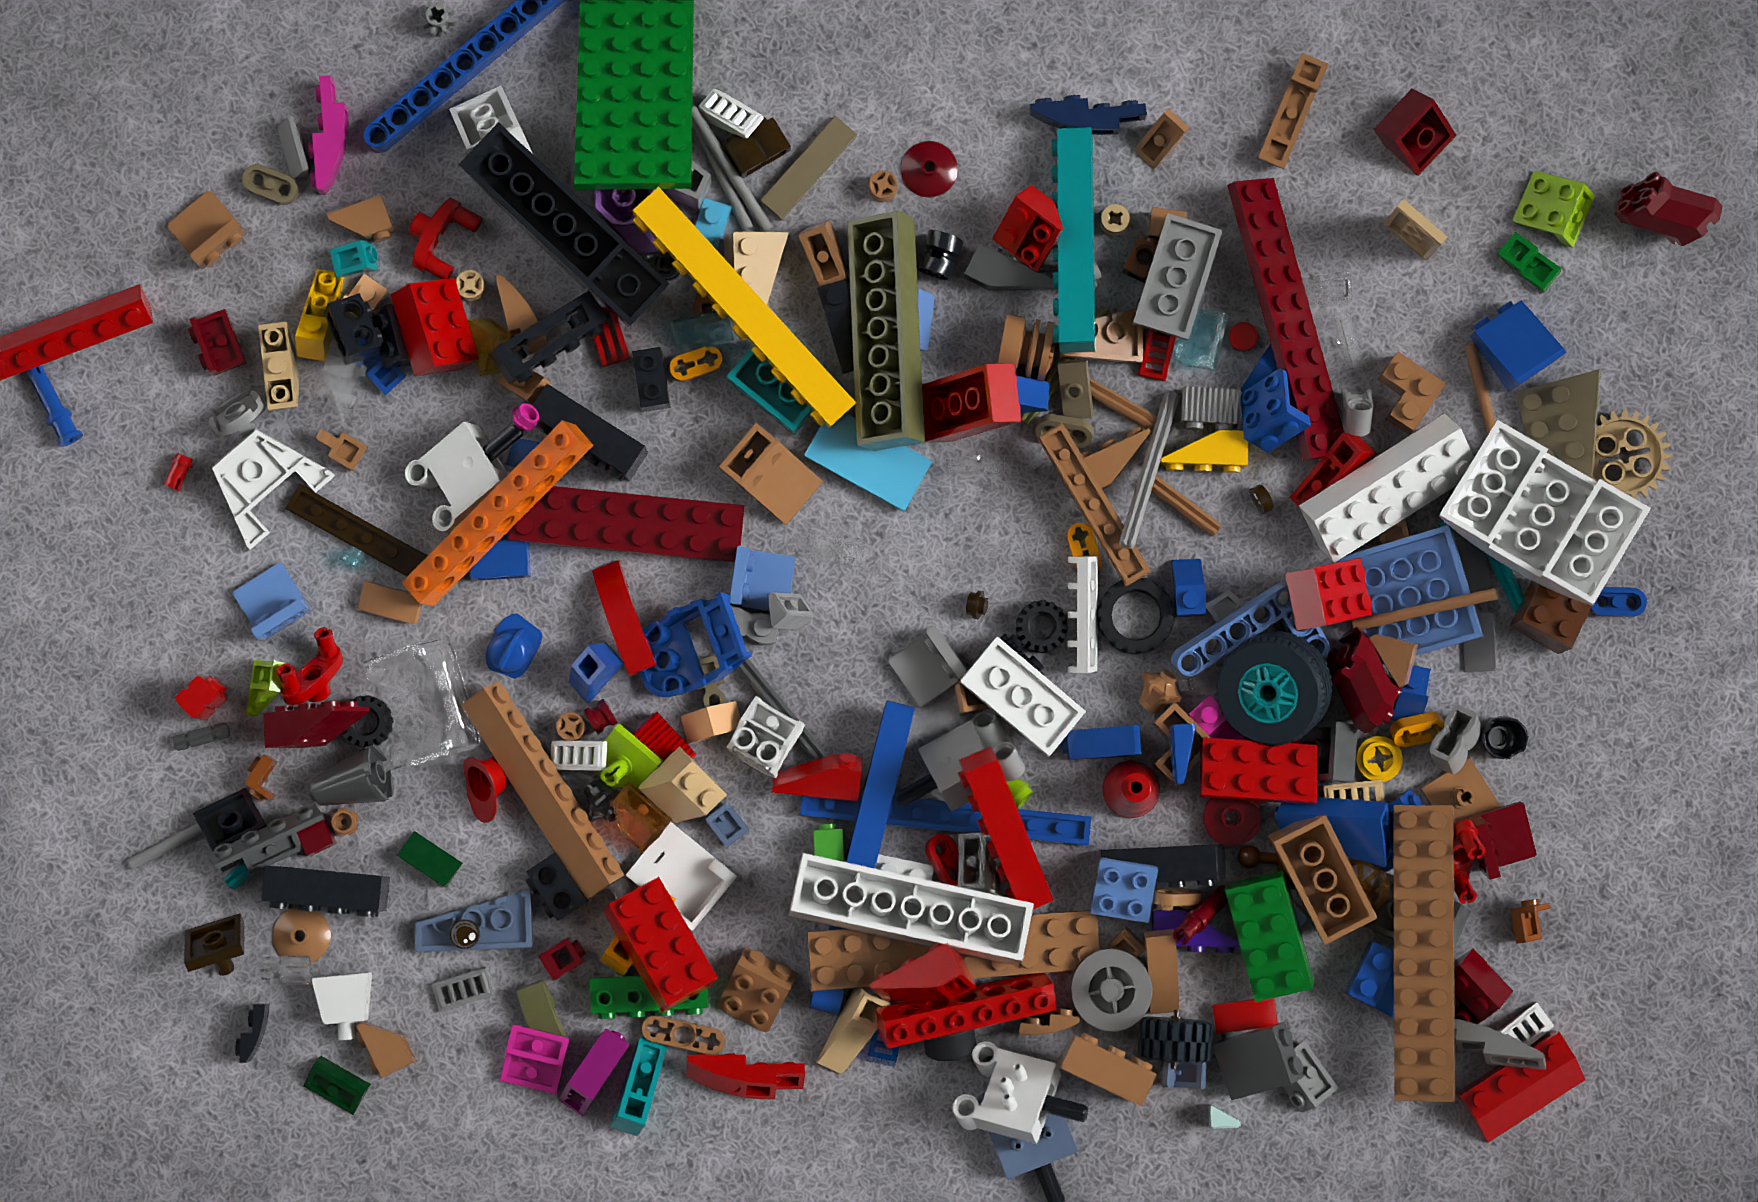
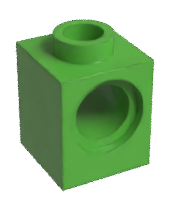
M836 823L819 824V830H813L815 856L845 862L843 829H837Z

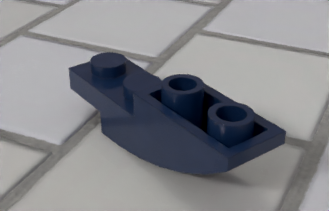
M1080 95L1065 96L1061 101H1052V98H1040L1035 100V103L1030 104L1029 109L1030 116L1043 123L1059 129L1091 127L1092 135L1118 134L1120 129L1119 123L1142 121L1147 116L1146 103L1139 104L1138 100L1124 101L1121 103V106L1110 107L1109 103H1100L1093 105V109H1089L1088 98H1080Z

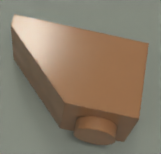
M381 195L326 214L328 220L333 225L367 241L373 240L374 243L383 242L390 238L391 233L396 232L385 200Z
M830 219L803 229L799 234V238L819 286L846 279L847 272L841 245Z

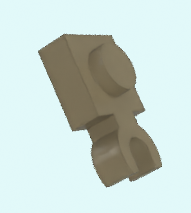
M715 655L699 659L704 675L719 668ZM724 678L697 689L705 688L706 693L704 694L703 702L706 707H710L709 699L712 695L719 696L721 704H725V695L722 691L718 690L717 686L725 683Z

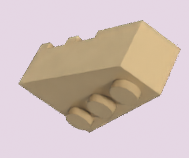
M731 232L725 234L724 259L767 305L789 232Z

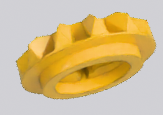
M1373 736L1362 742L1356 752L1357 767L1361 774L1371 781H1388L1394 778L1401 769L1403 762L1401 749L1388 737ZM1375 747H1377V751L1381 755H1391V758H1387L1382 763L1383 772H1381V768L1377 763L1372 764V762L1368 763L1367 761L1375 757Z

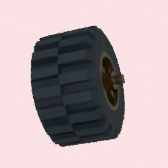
M1174 1010V1016H1171V1018L1144 1017L1139 1021L1138 1056L1149 1060L1168 1061V1063H1171V1069H1176L1177 1064H1180V1062H1208L1211 1060L1213 1024L1204 1020L1184 1019L1180 1016V1010Z

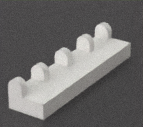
M1069 556L1068 563H1077V582L1068 583V589H1077V611L1068 612V618H1077V640H1068V647H1077V666H1068V673H1092L1097 671L1098 556Z

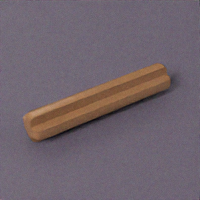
M1090 378L1092 399L1144 429L1149 428L1151 430L1157 420L1156 415Z
M1155 477L1151 490L1153 494L1209 536L1213 537L1218 532L1221 524L1161 478Z

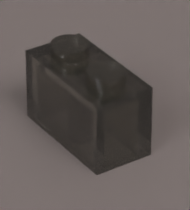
M982 832L959 834L958 887L1000 896V877L996 870L1000 862L998 858L992 859L986 843L991 842L989 835L983 836Z

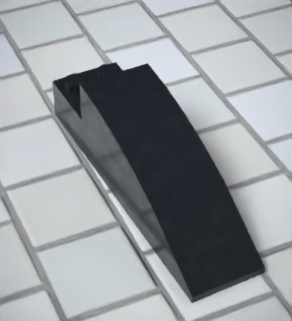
M499 122L458 164L579 285L590 290L628 327L635 322L670 284Z

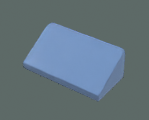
M918 289L920 351H928L934 295Z

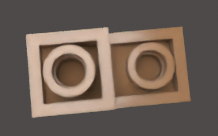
M364 581L358 605L360 610L411 624H418L422 604H419L409 591L390 588L371 581Z
M1056 1008V1014L1049 1013L1048 1025L1043 1024L1042 1018L1026 1017V1022H1019L1018 1034L1042 1035L1062 1031L1078 1024L1080 1017L1073 1015L1074 1010Z

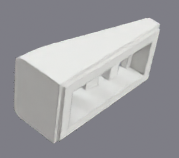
M712 89L698 107L707 123L745 139L751 135L764 119L760 113L717 89ZM745 117L748 118L742 126H739Z
M552 741L551 761L556 765L557 770L603 771L606 768L607 742ZM592 748H594V760H593V764H592Z
M1535 1002L1497 1031L1518 1039L1512 1031L1517 1027L1525 1038L1522 1042L1530 1046L1554 1027V1025L1539 1004ZM1535 1013L1544 1026L1539 1029L1531 1019V1014ZM1525 1020L1534 1033L1529 1035L1521 1022Z

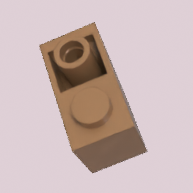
M368 1022L356 1025L359 1030L355 1033L357 1040L362 1048L367 1047L371 1055L368 1061L375 1075L380 1074L381 1078H384L417 1061L404 1034Z

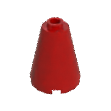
M1128 760L1116 764L1108 771L1103 781L1102 792L1107 806L1114 813L1125 818H1138L1149 813L1157 804L1160 796V783L1157 775L1148 765L1139 761ZM1133 782L1139 785V793L1132 792L1131 784Z

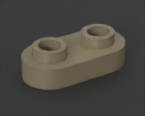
M259 164L251 165L243 172V185L249 192L281 205L293 203L299 195L298 184L292 177ZM256 176L263 177V182L260 185H255L253 182ZM283 186H288L290 189L287 195L280 194V189Z
M1045 414L1039 417L1036 422L1035 434L1037 437L1056 425L1063 423L1077 448L1086 447L1092 441L1093 427L1084 419Z

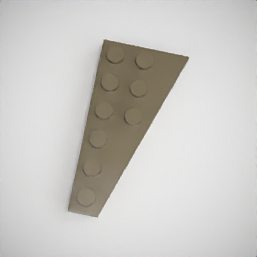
M1601 369L1515 392L1526 436L1546 447L1548 454L1592 478L1595 461Z

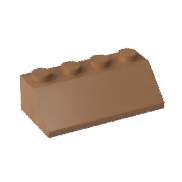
M1325 814L1294 822L1268 835L1318 937L1325 945L1377 919Z

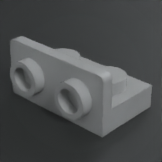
M1305 1040L1294 1046L1296 1056L1302 1063L1304 1077L1293 1084L1283 1086L1289 1095L1291 1103L1302 1113L1317 1107L1338 1089L1336 1083Z

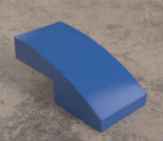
M364 338L357 342L361 346L368 344ZM380 351L376 356L356 362L385 395L407 376L399 367L385 368Z

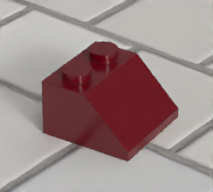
M1412 88L1373 129L1383 145L1417 176L1456 137V133L1435 100Z

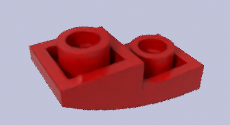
M1274 998L1255 1002V999H1247L1212 1005L1216 1034L1258 1029L1278 1023Z

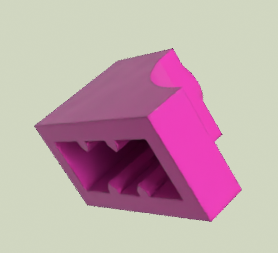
M1211 695L1207 696L1187 714L1211 738L1247 740L1244 736L1241 737L1239 732L1236 733L1233 727L1229 726L1230 723L1226 722L1225 717L1222 716L1219 704Z

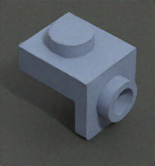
M719 802L708 813L709 817L705 819L706 823L713 829L727 848L750 830L729 802H726L724 805Z
M1163 1061L1159 1069L1162 1087L1205 1089L1206 1062H1180V1064H1177L1176 1069H1171V1063Z

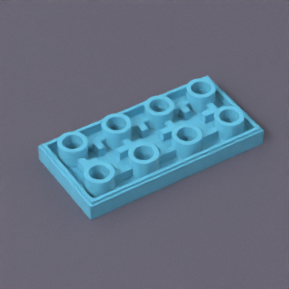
M846 413L830 428L825 424L822 427L820 426L804 454V457L903 512L907 509L932 464L930 459L906 446L878 451L857 446L856 419Z

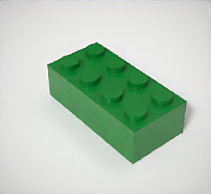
M1285 870L1228 883L1225 891L1255 1002L1312 990L1314 978Z

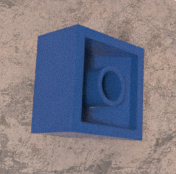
M1369 941L1344 993L1393 1018L1394 951L1374 941Z

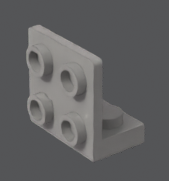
M936 626L926 631L925 635L888 661L919 707H923L959 682L967 672Z

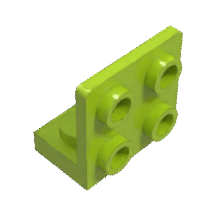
M1534 171L1513 217V222L1517 225L1554 234L1563 245L1573 248L1595 199V195L1585 183Z

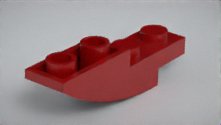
M696 1054L687 1056L686 1077L698 1084L725 1094L752 1099L775 1100L776 1090L804 1088L805 1063L785 1062L783 1064H766L758 1062L746 1064V1054Z

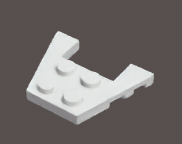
M256 428L212 466L244 541L250 550L270 533L250 511L294 471L301 476L315 493L335 476L329 469Z

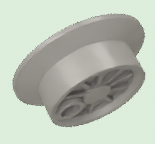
M1105 949L1089 955L1081 962L1074 974L1071 992L1076 1010L1088 1024L1104 1031H1121L1132 1027L1144 1017L1151 1004L1153 988L1150 975L1138 958L1123 950Z

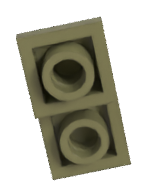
M544 979L517 989L519 1002L529 1028L561 1036L566 1035V1031L554 1010L556 1002Z

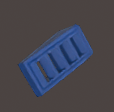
M1195 724L1172 725L1169 728L1174 784L1184 783L1196 728Z

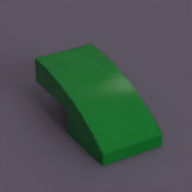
M1517 232L1511 236L1497 253L1508 266L1542 293L1547 290L1561 273V267L1539 253L1538 247Z

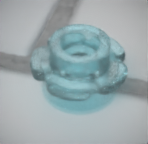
M350 546L348 550H341L343 554L340 561L358 571L361 570L363 564H367V561L364 559L366 554L353 546Z

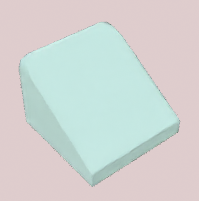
M1208 1104V1119L1211 1128H1239L1241 1126L1239 1120Z

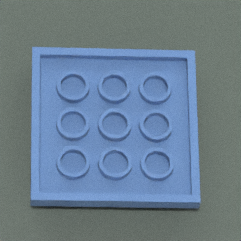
M1449 525L1352 553L1338 560L1343 562L1361 558L1362 566L1366 572V587L1372 602V615L1369 616L1470 593L1453 532ZM1474 605L1363 630L1368 637L1374 634H1381L1417 643L1416 656L1483 637ZM1376 650L1377 655H1378V657H1379V659H1380L1382 665H1385L1384 661L1382 660L1381 656L1379 655L1378 651Z

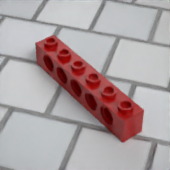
M1034 973L977 985L976 988L951 1001H906L875 1008L879 1036L887 1048H893L1056 1011V1002L1052 981L1045 973Z

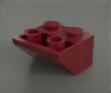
M1472 948L1454 962L1455 1019L1479 1024L1498 1011L1512 994L1513 990Z

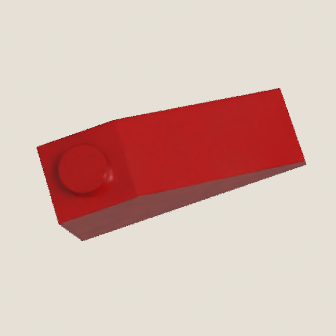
M1342 433L1327 451V456L1321 458L1289 498L1299 507V505L1372 460L1377 453L1360 436Z
M851 753L832 754L778 771V776L773 778L771 792L859 801L863 757L855 756Z

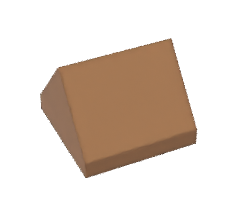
M1127 926L1109 943L1113 949L1126 951L1136 958L1145 951V944Z

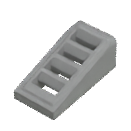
M488 967L431 984L439 1012L496 995ZM477 976L480 978L484 991L481 994L478 993L474 979ZM467 979L473 994L471 997H468L463 982ZM454 983H458L462 997L458 1001L452 985ZM447 986L452 1003L446 1004L441 987Z

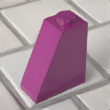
M604 1029L567 1083L559 1099L560 1102L582 1117L630 1045L622 1034L614 1030Z

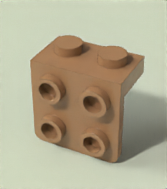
M211 191L205 192L168 224V229L202 269L216 263L222 253L228 248H233L239 244L247 233Z
M746 947L717 1006L720 1010L763 1032H768L798 973L791 970L787 965L779 964L766 957L763 953Z

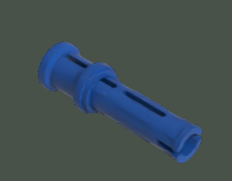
M42 365L24 371L48 414L46 422L49 426L53 427L59 438L58 445L65 447L81 439L83 434L80 430L76 429L71 419V411L63 407Z

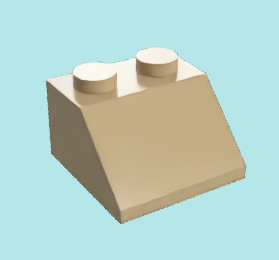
M680 746L638 786L674 823L707 815L727 795L716 781Z

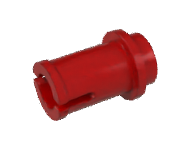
M176 453L175 458H171L173 463L163 485L180 491L189 467L193 468V465H191L193 459Z

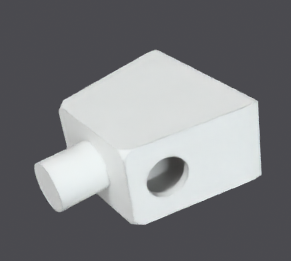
M371 972L312 978L323 1024L337 1023L339 1040L356 1039L355 1021L368 1020Z

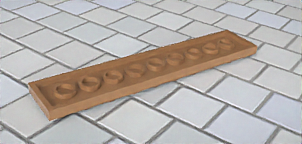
M1393 805L1394 1101L1455 1102L1454 805Z
M1090 910L1032 914L1023 961L1018 966L959 954L962 956L972 978L1077 970L1085 958L1100 951L1097 915L1091 914ZM851 929L807 932L811 991L870 987L869 984L875 982L876 977L887 971L893 972L901 968L903 962L910 958H919L927 954L928 949L931 947Z

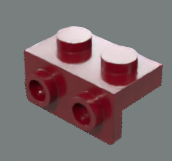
M223 309L200 319L196 317L189 319L192 327L188 328L193 343H198L202 353L198 357L204 370H209L210 373L216 376L247 364L227 310Z

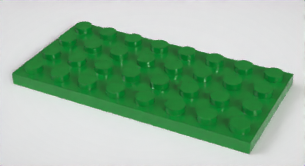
M580 0L574 167L575 190L656 189L658 187L660 189H691L694 0Z

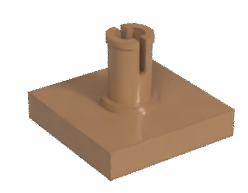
M1467 758L1464 766L1456 774L1453 775L1445 772L1420 788L1430 805H1454V824L1460 820L1467 819L1469 816L1501 807L1470 758Z

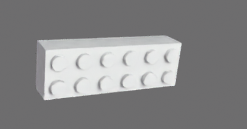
M1443 414L1299 505L1319 548L1335 563L1457 486L1473 461L1474 456L1461 427L1446 414Z

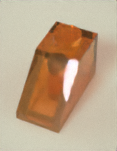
M630 782L624 785L612 801L621 835L642 853L660 837L672 820Z

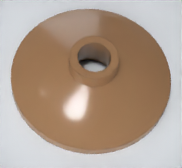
M298 907L289 909L278 918L273 929V943L276 951L283 959L293 964L305 965L317 961L324 955L330 944L331 931L329 924L318 911L298 910ZM298 930L303 931L305 934V938L301 942L295 938Z

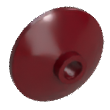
M924 141L912 146L904 155L901 163V175L905 185L913 193L922 197H936L944 194L953 186L957 178L958 165L956 158L949 148L939 142ZM926 163H933L935 169L928 172L924 169V165Z

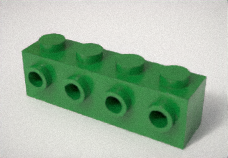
M640 975L589 978L591 1014L598 1013V1019L616 1018L615 1013L627 1012V1017H645V1011H656V1016L674 1015V1010L685 1009L686 1015L703 1014V1008H709L708 988L661 1013Z

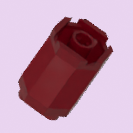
M1652 172L1644 180L1635 185L1629 184L1620 191L1621 198L1617 202L1614 215L1621 223L1662 234L1671 244L1677 242L1678 245L1685 246L1703 237L1708 232L1706 226L1710 222L1715 225L1720 220L1723 206L1717 198L1673 186L1666 177L1661 176L1658 172Z
M1355 627L1340 638L1339 641L1343 645L1339 650L1333 647L1326 660V666L1329 667L1332 684L1335 685L1355 728L1363 733H1369L1378 727L1380 723L1386 724L1394 714L1392 708L1402 691V687L1399 688L1394 679L1386 674L1366 632Z

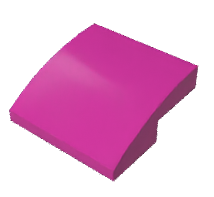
M512 1024L500 1081L557 1094L570 1038Z

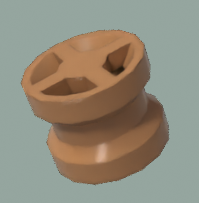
M880 170L871 176L869 191L873 199L879 202H888L894 198L897 193V179L894 174L886 170Z
M567 712L558 718L556 730L562 739L578 741L586 733V722L579 714Z

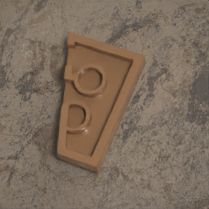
M1138 307L1095 318V352L1061 353L1059 347V357L1135 364L1142 363L1143 327L1132 324Z

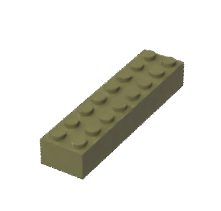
M892 211L847 221L857 446L878 451L925 443L914 218L899 211Z

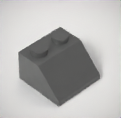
M1320 721L1311 731L1299 739L1300 744L1317 745V780L1354 782L1357 728H1355L1354 724Z

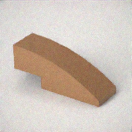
M501 274L496 275L495 278L508 330L511 335L519 334L539 320L516 288ZM546 335L527 346L531 352L528 357L529 360L536 351L548 344Z
M1173 929L1144 932L1146 969L1150 975L1153 988L1152 1000L1149 1006L1150 1014L1174 1012V1010H1179L1176 941L1172 933Z

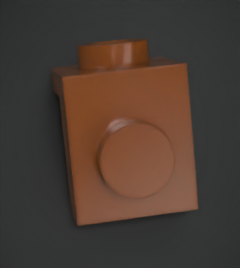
M263 754L261 758L257 756L248 769L251 774L244 783L250 787L248 792L261 801L265 797L273 800L276 794L262 786L278 762L266 754Z
M1539 899L1521 901L1522 907L1510 909L1513 922L1512 930L1515 935L1516 944L1542 939L1538 911L1551 909L1550 903L1539 904Z

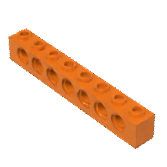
M562 420L401 583L419 604L434 606L594 445L575 424Z

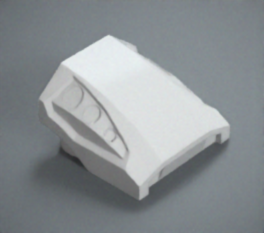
M755 696L741 717L735 733L726 748L749 766L767 776L776 778L783 761L801 735L805 725L803 722L796 721L774 709Z

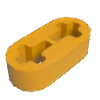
M705 346L673 358L669 366L670 373L677 381L687 382L716 372L722 366L723 358L719 349L714 346ZM711 352L712 356H718V359L714 360L715 365L709 367L708 363L698 365L697 361L705 359V353ZM683 361L685 365L695 363L694 367L687 369V375L682 376L680 372L675 373V369L678 368V362Z
M1084 523L1072 525L1067 533V541L1072 556H1084L1083 552L1085 551L1088 552V556H1098L1099 572L1102 560L1093 531ZM1080 528L1081 532H1087L1088 534L1084 538L1086 547L1082 549L1079 541H1073L1072 536L1076 534L1075 529Z
M1437 712L1414 715L1396 720L1390 727V734L1397 746L1410 747L1432 742L1434 737L1444 729L1445 722Z

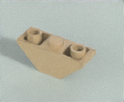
M288 322L258 325L268 411L298 407L299 379L296 353Z

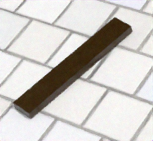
M301 484L298 485L285 508L406 577L428 556Z

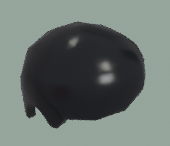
M1498 716L1488 721L1482 728L1480 736L1482 747L1493 758L1508 760L1526 749L1529 736L1526 727L1518 719L1509 716Z

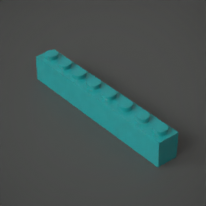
M1092 128L1057 129V139H1052V156L1057 157V165L1052 166V181L1057 183L1058 192H1052V200L1058 209L1063 230L1058 237V245L1053 246V262H1058V272H1053V289H1058V298L1053 299V315L1058 316L1059 325L1053 326L1054 343H1059L1061 353L1095 352Z

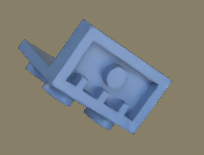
M737 546L730 605L770 611L768 595L771 592L791 594L795 557L753 551L749 547Z
M282 563L274 565L233 591L234 597L253 626L251 631L256 639L261 641L266 640L312 611Z
M1100 858L1095 889L1092 891L1090 901L1091 914L1148 923L1158 873L1157 866Z

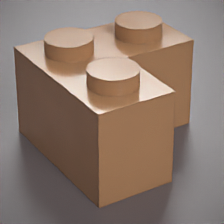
M1397 352L1377 379L1401 395L1386 417V420L1410 435L1421 422L1446 383L1400 352Z
M1174 702L1152 725L1170 742V726L1195 724L1196 728L1187 767L1188 772L1200 760V740L1203 737H1211ZM1170 746L1152 766L1172 785H1175L1173 783Z

